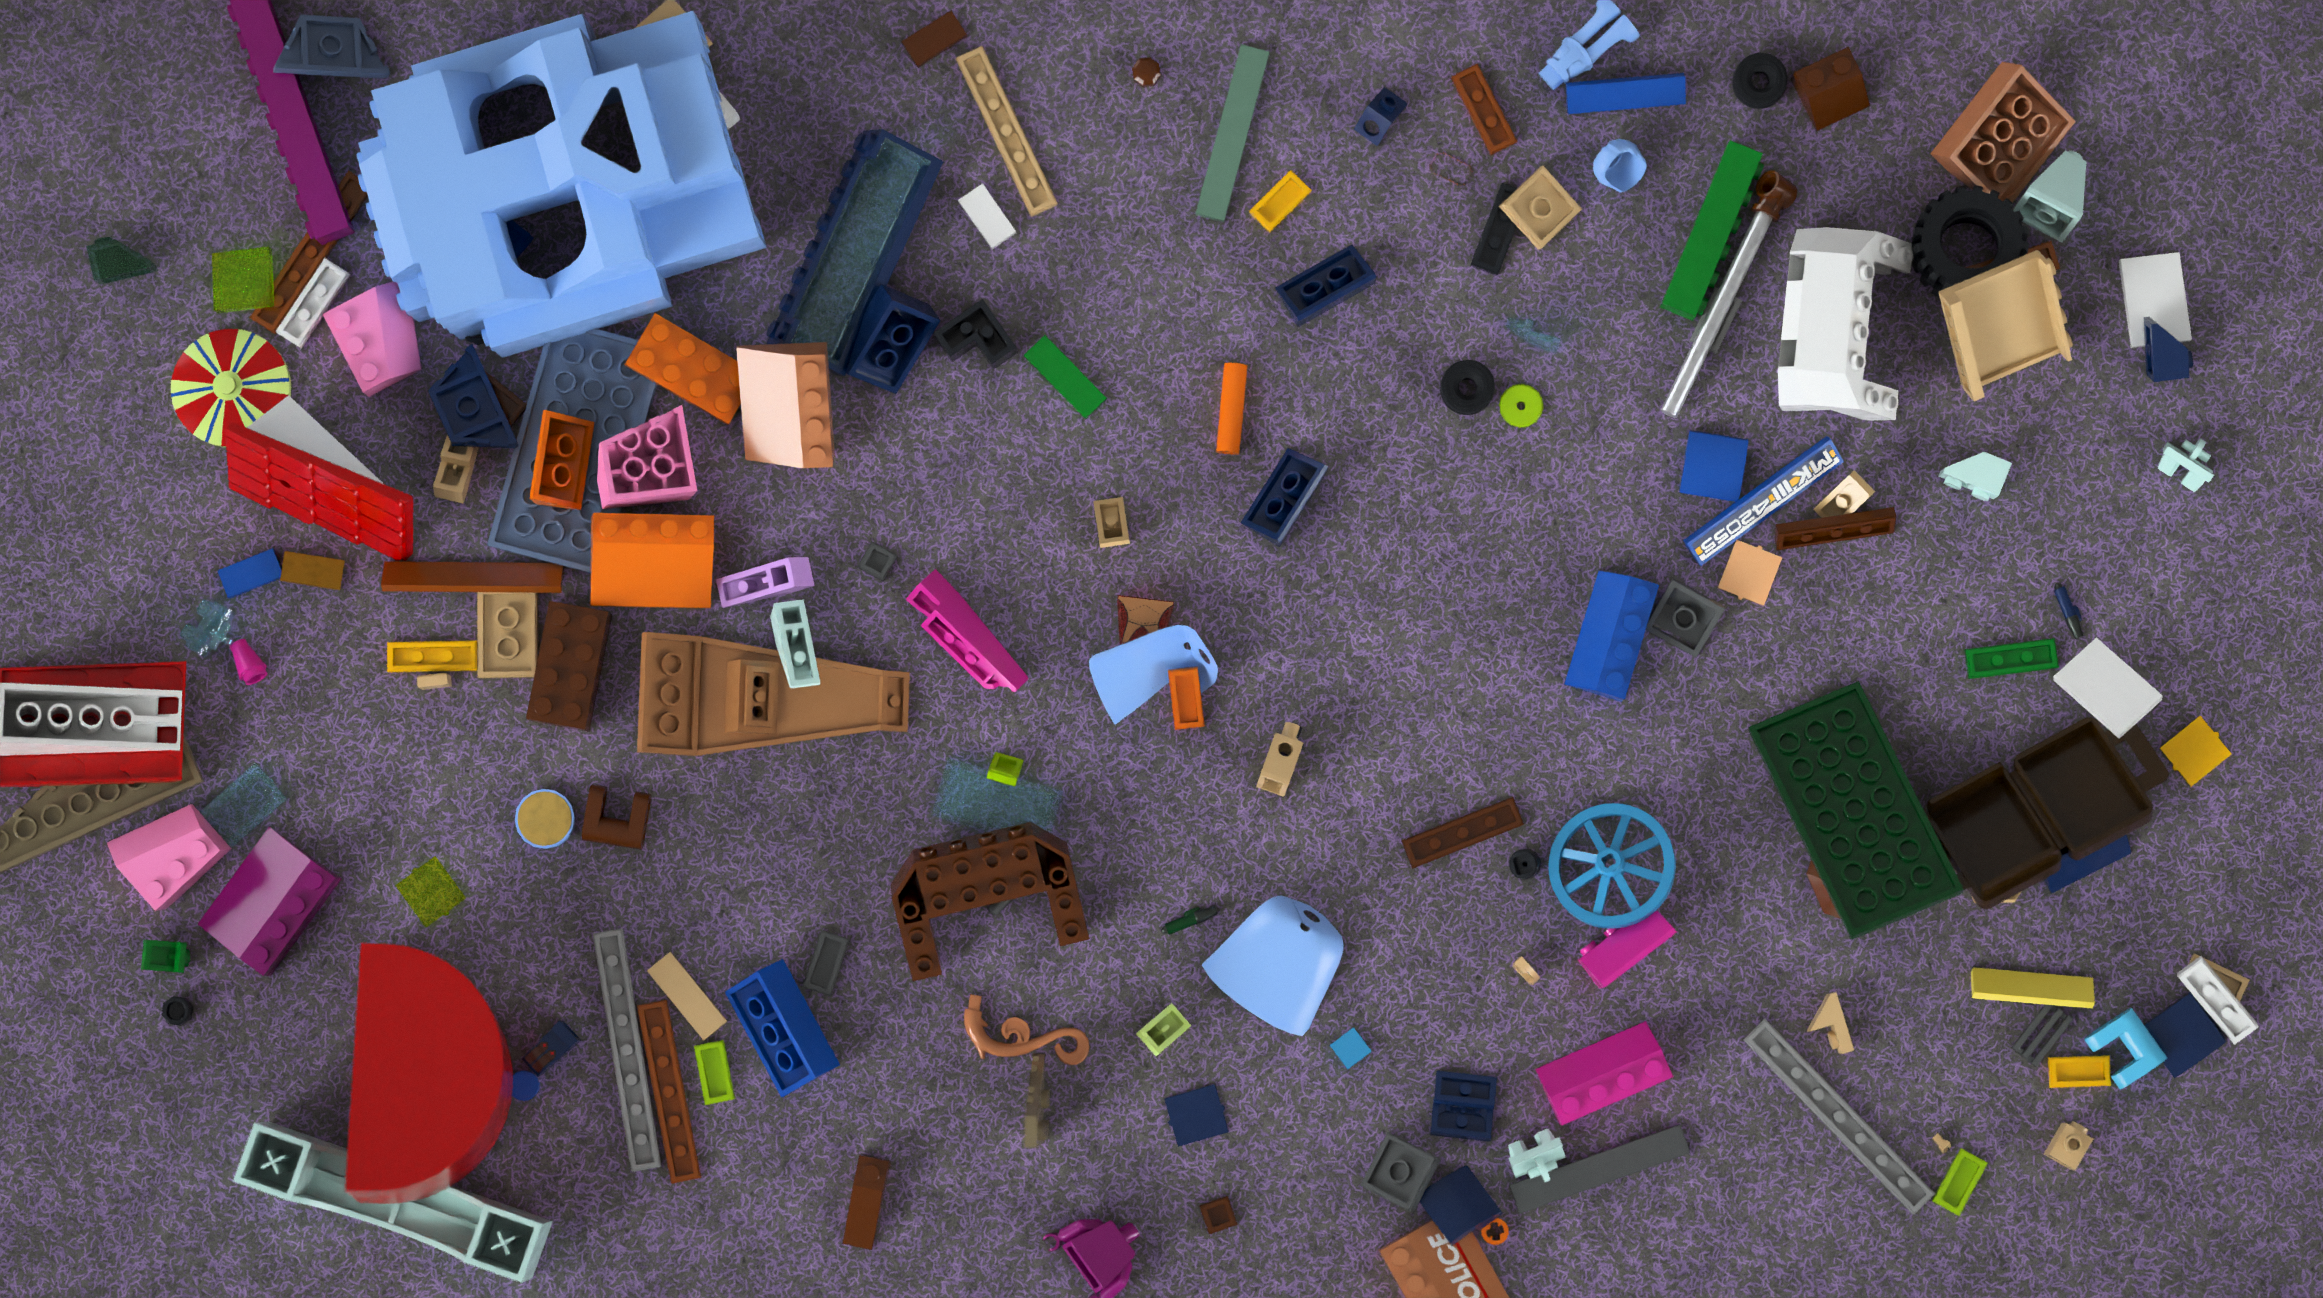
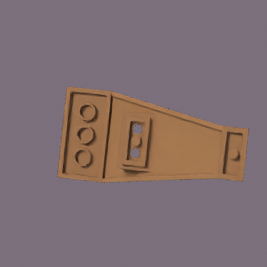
M643 632L641 642L637 753L699 756L871 731L908 732L910 672L880 670L816 658L820 685L790 689L778 650L702 636ZM755 677L759 680L758 687L753 683ZM754 707H756L758 710V715L756 717L752 714V709Z

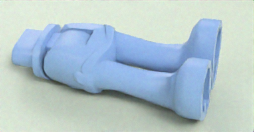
M1598 0L1596 2L1597 11L1592 18L1571 37H1566L1562 40V45L1552 58L1546 60L1547 66L1539 72V75L1552 90H1555L1562 83H1568L1570 79L1575 78L1584 71H1590L1593 68V63L1620 40L1632 43L1640 37L1639 32L1625 15H1622L1590 47L1586 49L1583 46L1602 27L1621 15L1619 8L1611 0Z

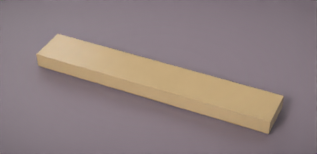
M983 46L955 58L1030 216L1033 217L1057 206L1058 203Z

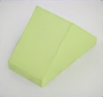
M1171 1003L1136 1034L1152 1053L1157 1056L1191 1025Z

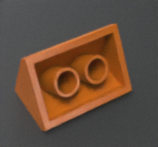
M543 410L529 498L531 501L538 505L581 510L595 422Z

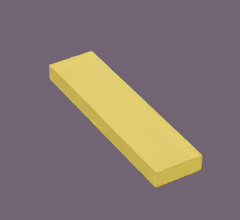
M1975 967L1971 971L1972 998L2092 1009L2095 1004L2094 982L2091 977Z

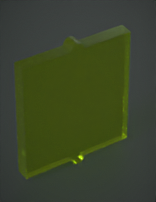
M436 856L420 868H413V873L395 885L426 928L443 915L448 916L452 908L466 899Z

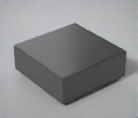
M871 541L857 568L884 582L898 555Z

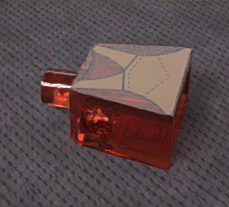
M1118 595L1120 645L1169 627L1174 610V601Z

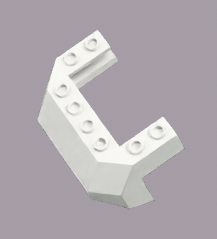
M1830 227L1797 229L1790 250L1778 365L1779 407L1782 411L1833 410L1868 421L1896 420L1898 390L1863 380V374L1866 365L1865 354L1869 335L1868 325L1875 273L1887 275L1891 274V269L1902 273H1910L1913 260L1912 243L1878 231Z

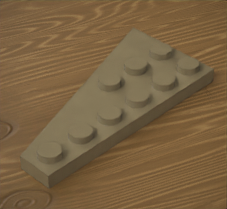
M1033 1054L1031 1065L1030 1093H1028L1024 1139V1147L1037 1148L1043 1144V1141L1049 1138V1120H1043L1044 1108H1049L1050 1089H1044L1045 1054Z

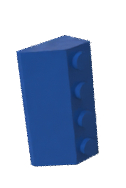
M1598 571L1564 685L1620 702L1625 700L1658 591V584L1632 576Z
M783 959L758 970L725 991L781 1098L840 1065Z

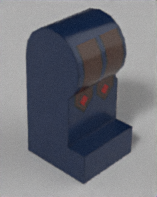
M558 1021L539 1040V1043L526 1053L522 1060L537 1077H540L582 1040L564 1021Z

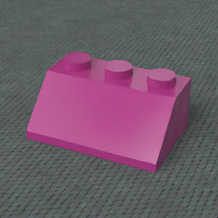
M1656 910L1652 915L1634 925L1607 929L1603 932L1606 938L1598 944L1593 940L1580 950L1583 956L1577 960L1599 989L1605 988L1677 932Z

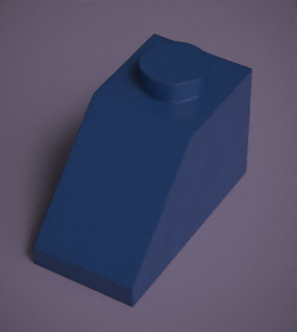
M2143 317L2147 376L2153 382L2189 378V368L2193 367L2191 350H2188L2186 346L2151 317Z

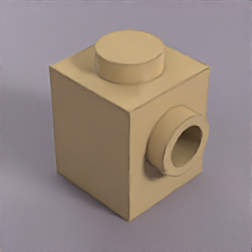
M2074 1121L2070 1125L2068 1123H2061L2044 1155L2069 1170H2076L2093 1138L2086 1135L2088 1129Z

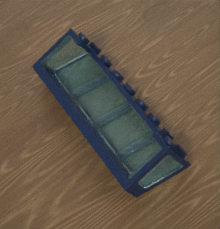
M884 129L864 130L863 133L857 136L853 144L855 152L851 160H847L841 170L843 178L839 186H836L829 196L828 202L831 204L827 212L823 213L817 222L816 229H818L814 240H810L804 250L806 258L802 267L799 266L792 276L791 282L794 284L790 293H786L780 302L779 309L781 312L777 321L774 320L767 330L769 338L766 344L827 342L829 372L837 376L846 375L848 363L866 308L880 285L887 286L944 162Z

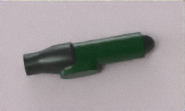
M1214 905L1209 908L1200 909V907L1188 910L1184 912L1183 917L1165 923L1161 932L1170 935L1190 926L1203 923L1211 917L1218 915L1216 907Z

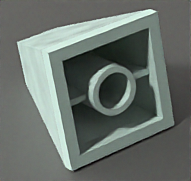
M2064 151L2028 187L2012 210L2014 212H2021L2024 218L2022 222L2063 242L2083 215L2086 161L2075 151Z

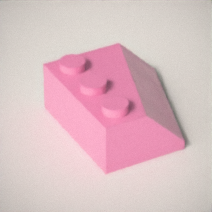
M396 282L375 286L323 313L362 392L368 397L422 370L414 319L408 316L405 310L401 311L396 294L400 293Z
M682 405L599 443L597 482L602 509L689 500L697 492Z
M193 804L107 842L115 866L155 911L167 909L232 849Z

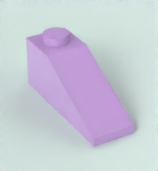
M788 557L716 579L722 608L789 594L814 586L808 557Z

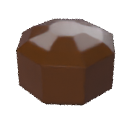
M1150 57L1138 59L1132 67L1134 82L1143 88L1155 86L1161 77L1159 63Z

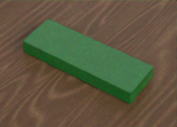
M1046 335L1023 355L1085 420L1107 400L1096 386Z
M2055 638L1964 650L1968 679L2059 668Z

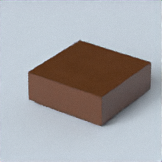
M1228 1195L1199 1205L1209 1235L1238 1225Z

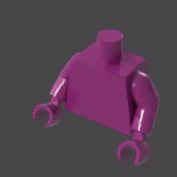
M1079 1219L1061 1228L1058 1234L1049 1233L1043 1237V1240L1048 1239L1050 1236L1056 1239V1246L1048 1251L1058 1250L1062 1246L1095 1292L1089 1298H1114L1126 1287L1133 1268L1131 1260L1135 1257V1252L1129 1244L1139 1237V1232L1132 1223L1128 1222L1118 1229L1111 1220L1103 1223L1099 1219Z

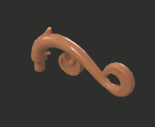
M970 994L968 1009H964V1025L966 1033L978 1050L981 1059H985L986 1052L1000 1057H1016L1028 1054L1063 1036H1071L1077 1041L1076 1049L1070 1053L1065 1052L1061 1048L1060 1043L1055 1045V1053L1064 1064L1077 1065L1087 1057L1090 1049L1089 1040L1085 1033L1077 1028H1060L1030 1039L1028 1023L1021 1018L1012 1017L1002 1023L1001 1033L1006 1040L1014 1033L1018 1036L1017 1041L1014 1043H1002L992 1039L983 1028L988 1027V1024L982 1019V1011H980L982 996Z

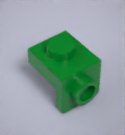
M144 940L141 970L184 973V968L188 967L190 961V950L186 949L187 943Z

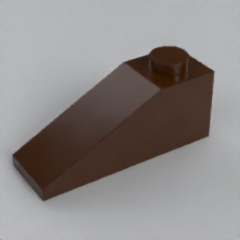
M863 1154L859 1155L842 1244L872 1250L891 1160Z

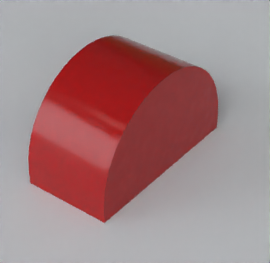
M361 943L345 1191L359 1203L392 1204L416 1201L437 1194L459 1182L477 1167L494 1146L507 1119L512 1099L513 1068L511 1055L504 1033L483 996L459 970L446 961L419 949L393 944Z

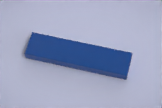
M1674 73L1566 83L1567 113L1576 114L1686 104L1685 74Z

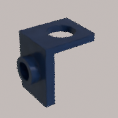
M1384 87L1368 104L1354 130L1378 146L1391 124L1404 111L1408 103ZM1367 120L1374 121L1379 126V133H1370L1365 127V122Z

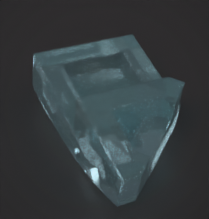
M1514 318L1507 319L1506 327L1517 337L1536 348L1556 354L1560 338L1531 331L1534 322L1532 319H1525V321Z

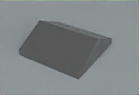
M1673 578L1649 618L1646 630L1697 658L1726 607ZM1655 623L1659 625L1660 627L1668 630L1669 632L1677 635L1678 637L1686 640L1687 642L1695 645L1696 647L1693 648L1687 645L1686 643L1653 626V624Z

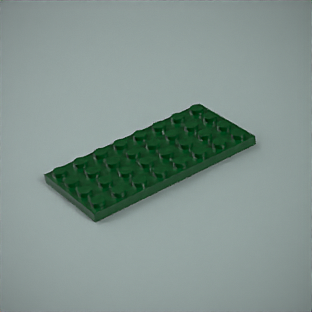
M1859 681L1749 727V733L1851 940L1963 894L1964 889Z

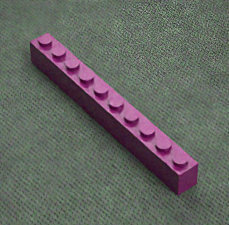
M230 0L231 4L227 6L228 13L232 21H237L240 32L236 33L242 49L247 48L250 58L246 62L252 76L257 75L260 85L256 86V90L261 102H266L270 111L266 113V118L272 130L276 129L279 140L275 141L281 157L286 156L289 167L285 168L290 183L297 186L299 194L295 195L301 212L306 211L309 221L305 222V226L310 238H315L321 245L355 233L299 75L273 73V68L286 44V39L272 1Z

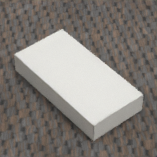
M983 183L958 200L991 249H994L1016 234L1015 229Z

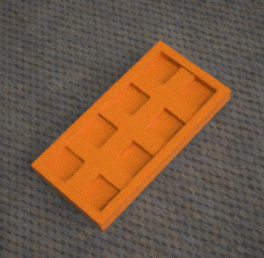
M654 313L627 359L625 366L729 425L741 404L737 360Z

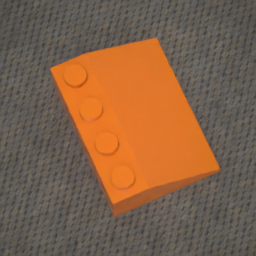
M593 513L591 516L590 606L711 608L714 515Z

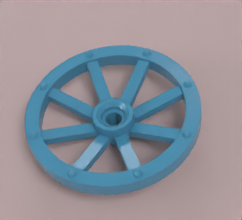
M1601 804L1578 813L1560 830L1550 851L1549 877L1556 897L1572 916L1594 927L1607 929L1623 928L1643 921L1663 904L1674 882L1676 858L1667 833L1651 815L1639 808L1626 804ZM1608 816H1621L1611 846L1607 848L1592 821ZM1631 819L1640 822L1655 835L1620 852ZM1585 826L1599 853H1586L1566 849L1565 847L1571 837L1581 827ZM1661 845L1664 857L1663 874L1626 862V860ZM1562 858L1595 864L1593 868L1566 886H1563L1561 878ZM1614 859L1616 863L1607 868L1605 866L1606 861ZM1625 872L1660 883L1651 898L1642 906L1639 905L1623 875ZM1601 875L1593 913L1578 906L1569 896ZM1611 880L1616 881L1632 909L1631 912L1617 916H1603Z

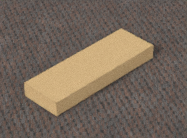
M669 952L647 970L704 1041L728 1022L672 952Z

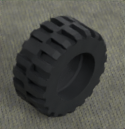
M1975 185L1972 191H1967L1966 186L1956 187L1954 193H1951L1949 190L1940 193L1938 200L1932 199L1926 205L1925 211L1921 212L1911 239L1914 258L1912 266L1915 273L1920 272L1921 277L1919 281L1923 286L1927 287L1930 285L1933 287L1931 293L1939 298L1938 292L2028 253L2029 243L2026 240L2029 234L2027 226H2022L2024 218L2020 211L2014 212L2012 210L2014 203L2008 198L2004 201L1998 198L1999 192L1991 190L1990 194L1982 192V186ZM1961 223L1981 226L1992 235L1996 242V257L1990 264L1980 268L1959 266L1952 262L1942 249L1941 239L1944 232L1951 226Z

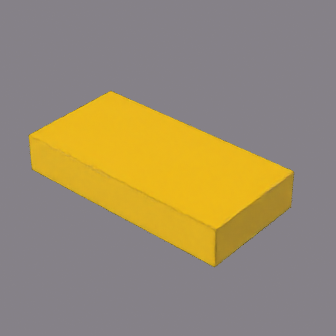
M1290 170L1249 210V213L1270 233L1312 190Z
M2110 1055L2048 1057L2049 1088L2111 1086Z

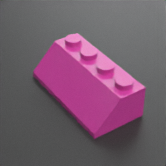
M1646 1021L1535 1069L1559 1125L1567 1124L1673 1077L1664 1054Z

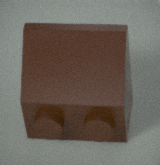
M1849 47L1796 71L1791 77V81L1816 131L1870 107L1862 73Z

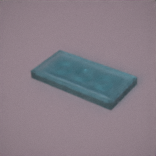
M950 758L947 759L931 816L985 832L1032 822L1044 830L1052 832L1063 791L1019 778L1014 787L987 779L988 769Z

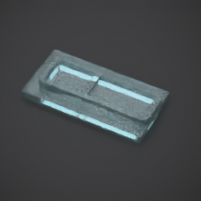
M254 763L201 810L200 813L226 843L233 848L288 798L257 763Z

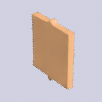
M1736 540L1718 588L1737 595L1739 600L1744 598L1764 606L1782 557L1762 550L1763 548L1760 545L1755 547Z

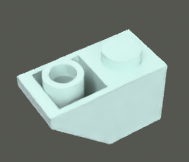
M1982 452L1945 467L1940 471L1938 477L1945 479L1944 484L1951 488L1960 490L1963 486L1973 491L1972 496L1988 501L1989 498L1995 499L1999 496L2012 463L1987 452Z

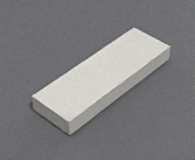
M324 258L275 332L302 349L322 319L323 313L328 310L351 275Z
M2202 956L2177 973V977L2234 1045L2259 1027L2258 1023Z

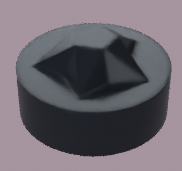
M1521 849L1512 854L1509 860V868L1515 877L1529 879L1539 873L1541 860L1535 851Z

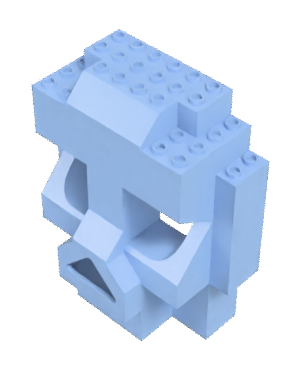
M694 11L597 40L592 26L583 14H579L411 65L413 75L409 76L408 80L371 90L373 100L369 101L374 118H379L381 129L377 130L378 137L358 142L361 152L357 153V159L362 173L358 175V181L362 191H367L370 202L366 203V209L369 218L375 220L377 231H374V238L378 248H383L386 259L382 260V266L387 277L391 276L392 281L398 283L400 293H397L396 297L401 311L405 310L408 316L413 317L418 322L435 318L438 324L440 323L444 329L446 328L450 334H454L460 340L465 339L467 336L473 337L482 334L486 347L490 346L492 352L495 351L504 358L543 346L548 342L553 343L584 334L589 330L600 329L673 307L665 278L767 248L759 219L753 210L739 158L733 150L720 105L722 100L708 55L710 50L704 29ZM536 84L547 88L556 118L555 121L533 135L485 149L479 130L478 115L480 107L486 98L495 93L522 85ZM623 101L641 163V170L638 173H632L582 146V139L601 105L604 107ZM579 200L587 232L585 246L580 256L571 265L547 279L533 277L522 271L515 257L506 222Z

